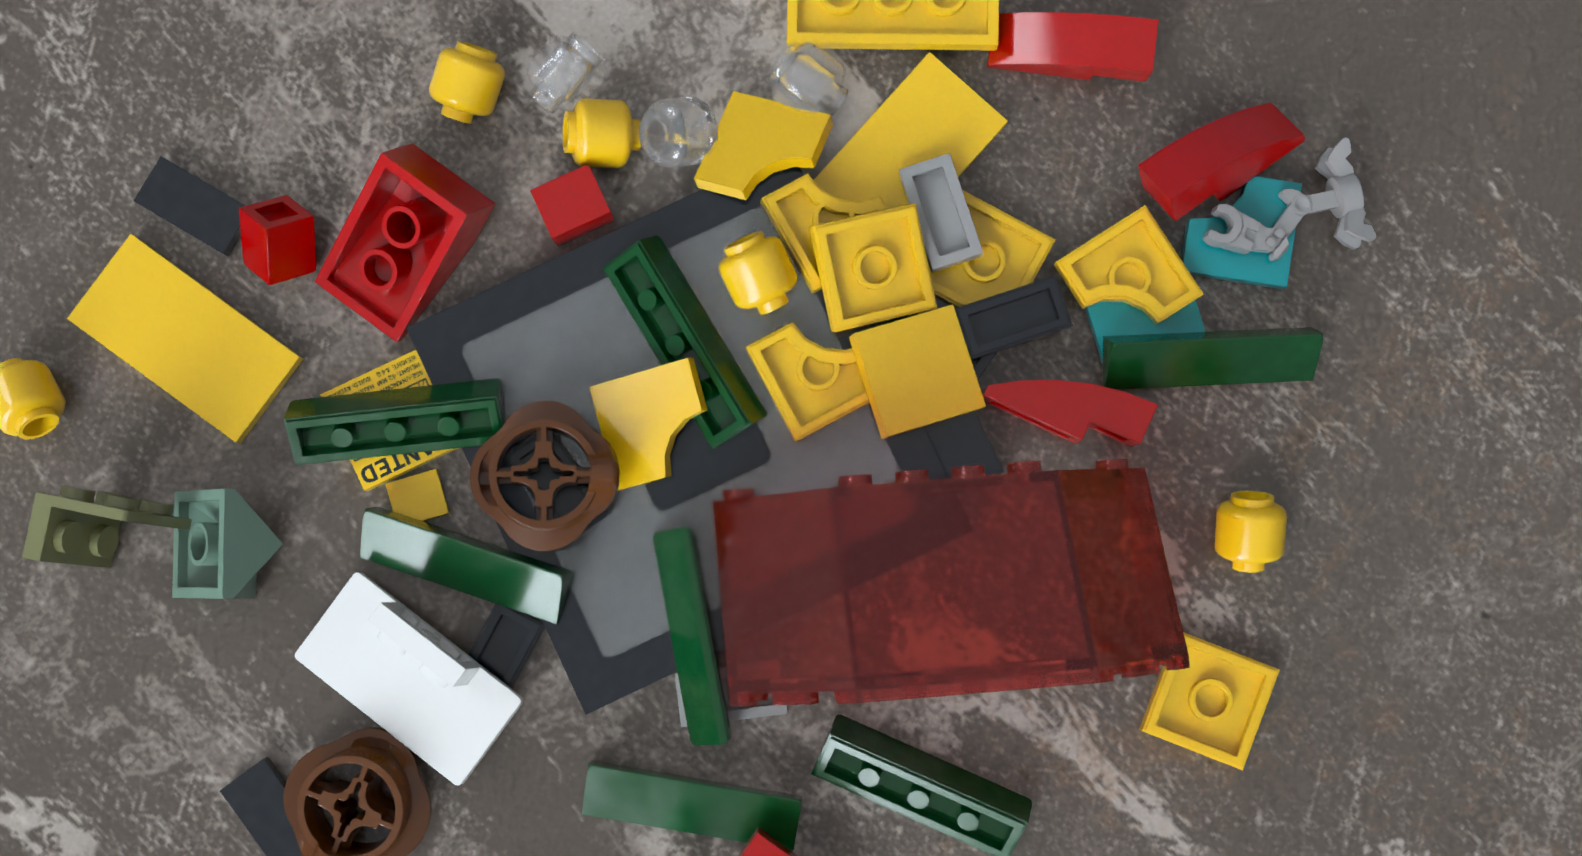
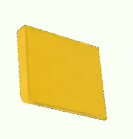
M438 469L385 484L393 512L420 521L449 513Z

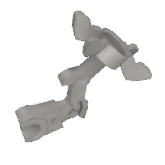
M1348 138L1341 139L1334 148L1324 150L1317 160L1315 170L1327 178L1325 192L1306 196L1298 190L1284 189L1278 193V197L1287 204V207L1272 228L1263 226L1260 222L1238 211L1231 205L1218 204L1212 208L1211 215L1225 221L1227 232L1221 234L1214 230H1208L1203 234L1202 240L1212 247H1219L1244 255L1251 251L1270 253L1268 258L1270 262L1279 260L1288 250L1289 243L1287 238L1304 215L1330 210L1336 218H1340L1333 237L1342 245L1355 250L1360 247L1361 240L1367 242L1375 240L1376 233L1372 225L1364 224L1366 212L1363 208L1364 195L1362 186L1354 174L1353 166L1346 160V157L1351 153L1350 140Z

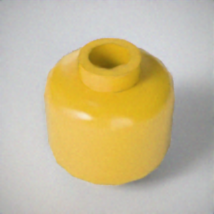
M457 41L455 48H445L440 52L429 86V94L435 101L443 104L442 115L471 124L474 115L488 116L494 111L505 77L504 67L496 62L497 53L463 41Z
M585 98L576 102L573 111H565L562 128L564 153L572 154L573 160L578 166L621 168L626 165L631 151L640 150L642 141L641 120L632 119L631 111L625 101Z
M759 230L743 236L724 247L723 250L726 256L720 261L718 269L737 307L741 309L757 307L760 315L777 310L789 302L786 293L796 285L798 276L780 238L776 236L765 237L763 231Z
M12 358L0 363V429L2 432L28 440L42 437L54 430L59 424L61 415L64 413L66 401L47 365L36 360H23L21 358Z
M1249 490L1231 493V499L1222 502L1217 507L1215 551L1224 559L1232 561V568L1234 570L1248 573L1264 571L1266 563L1277 561L1284 555L1287 524L1286 510L1274 502V495L1270 493Z

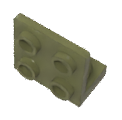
M62 485L60 495L36 492L22 558L41 562L111 568L114 552L119 542L118 533L121 521L190 530L192 519L173 516L174 505L143 499L137 500L130 498V496L97 491L95 498L96 491Z

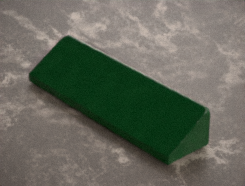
M655 235L637 241L602 267L661 365L685 358H694L707 411L693 418L712 449L717 448L767 417L765 408L659 236Z
M1313 327L1103 336V387L1117 390L1313 381L1323 344V332Z
M498 378L294 400L290 402L283 418L295 466L482 446L506 422L501 380Z
M381 507L365 508L362 519L360 558L555 624L559 623L574 572Z
M684 526L658 532L653 535V543L690 741L696 746L727 744L731 740L732 734L694 530L690 526Z
M839 714L834 719L811 772L812 775L993 856H1011L1029 823L1032 801L1029 798Z
M592 760L588 763L582 815L746 843L759 827L789 850H794L802 796Z

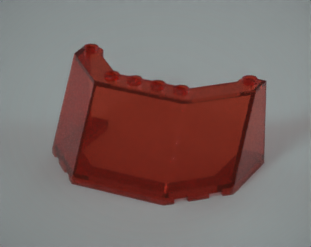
M1128 459L1096 461V469L1041 471V461L1008 463L1007 474L985 476V465L951 468V478L929 480L928 470L894 472L895 483L873 484L872 474L839 476V487L762 496H755L754 488L722 490L723 500L712 501V516L726 696L730 706L757 705V701L769 700L768 693L772 696L773 705L819 703L818 692H834L837 704H856L1114 681V675L1122 674V678L1160 673V665L1166 666V670L1190 668L1189 654L1145 467L1129 468Z

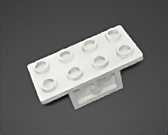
M356 572L352 575L295 653V658L454 785H461L467 780L523 704V698L364 573Z

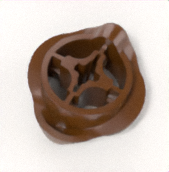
M546 400L527 404L515 411L507 419L503 427L479 448L470 469L471 490L480 508L502 526L509 537L516 543L536 551L557 550L575 541L584 532L588 524L611 504L620 483L619 460L610 443L595 432L573 408L560 402ZM553 433L563 435L574 441L585 453L590 467H576V465H567L558 461L554 456ZM536 434L535 452L531 460L522 465L502 468L503 460L513 445L529 435ZM542 462H549L552 471L561 472V475H573L560 476L559 479L551 480L547 490H540L537 480L529 479L528 476L517 477L518 475H530V473L538 472ZM501 484L527 487L533 491L535 495L536 520L520 515L507 504L501 490ZM577 484H589L584 499L573 511L563 517L553 519L555 496L561 489L568 486H577Z
M382 727L359 729L337 741L313 749L295 764L284 788L285 813L293 827L303 856H407L421 843L431 821L432 806L430 795L422 781L412 751ZM347 763L362 765L360 773L354 776L351 782L341 779L332 782L325 779L329 770L335 765ZM381 778H383V780L389 786L394 801L386 797L381 788ZM359 791L358 797H360V799L358 801V806L364 811L361 812L358 816H356L358 812L357 810H355L357 807V801L351 797ZM323 808L332 815L334 828L328 822ZM363 826L374 829L384 826L391 829L388 837L381 841L372 843L353 841L355 835L363 829Z

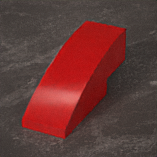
M1092 13L999 14L997 51L988 52L987 68L1091 80L1092 76L1146 82L1153 72L1159 19Z
M1271 102L1246 108L1221 117L1188 133L1140 163L1138 168L1142 186L1174 221H1177L1212 195L1221 202L1303 143L1305 135Z
M1063 380L1013 381L988 385L982 392L986 403L1074 444L1083 440L1088 427L1131 447L1139 445L1158 407L1156 403L1124 391L1091 383Z

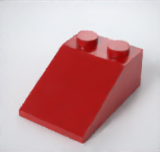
M413 143L382 152L314 282L398 343L407 335L406 327L416 323L471 249L496 203Z

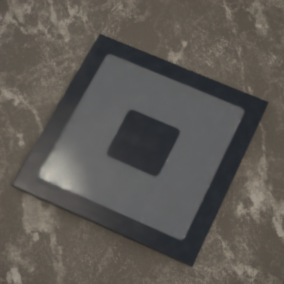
M793 167L773 173L757 184L747 200L701 189L406 327L432 385L498 378L501 380L505 421L515 411L527 404L544 400L556 401L577 411L586 423L602 436L589 387L661 366L602 267L637 241L657 235L664 242L767 412L766 418L715 449L711 448L694 418H691L675 438L670 454L672 476L628 489L618 490L613 501L607 507L611 514L563 548L552 551H536L525 548L511 539L503 527L497 523L509 551L574 572L559 623L555 624L543 619L541 620L586 715L677 672L653 543V535L655 533L684 526L693 528L717 653L973 531L924 426L881 439L871 405L868 403L795 442L745 350L746 346L791 322L798 327L807 339L824 348L841 350L852 348L849 339L852 334L876 327L875 323L839 332H832L822 289L814 294L811 293L788 251L787 253L797 272L798 278L796 285L786 293L789 302L770 313L760 315L757 307L752 309L737 307L726 288L718 269L720 261L726 256L723 250L724 247L743 236L759 230L763 231L765 237L776 236L780 238L760 201L762 197L804 176L800 167ZM554 433L578 467H590L585 453L574 441ZM536 434L529 435L518 441L515 445H513V447L508 451L507 454H509L517 447L531 439ZM481 446L462 448L470 467ZM504 458L502 468H511V465ZM501 484V490L507 504L520 515L536 520L535 500L527 488L514 486L513 484Z

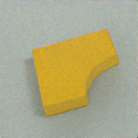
M733 91L694 177L697 187L747 200L757 184L775 172L793 167L815 168L833 126L831 114Z
M808 173L762 197L760 201L812 294L821 290L822 286L809 226L888 208L881 195L864 200L840 199L822 190Z
M1146 205L1054 263L1055 268L1082 309L1099 302H1124L1142 310L1155 325L1204 295Z
M793 322L745 347L748 356L795 442L870 403L853 348L847 350L824 348L807 339Z
M685 358L590 386L602 437L610 443L619 460L620 483L618 490L671 477L670 454L676 435L691 418L707 411L694 358Z

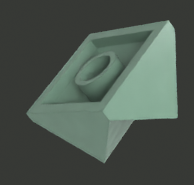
M224 488L174 492V516L192 519L190 530L174 528L172 598H256L257 572L278 551L283 543L236 489Z

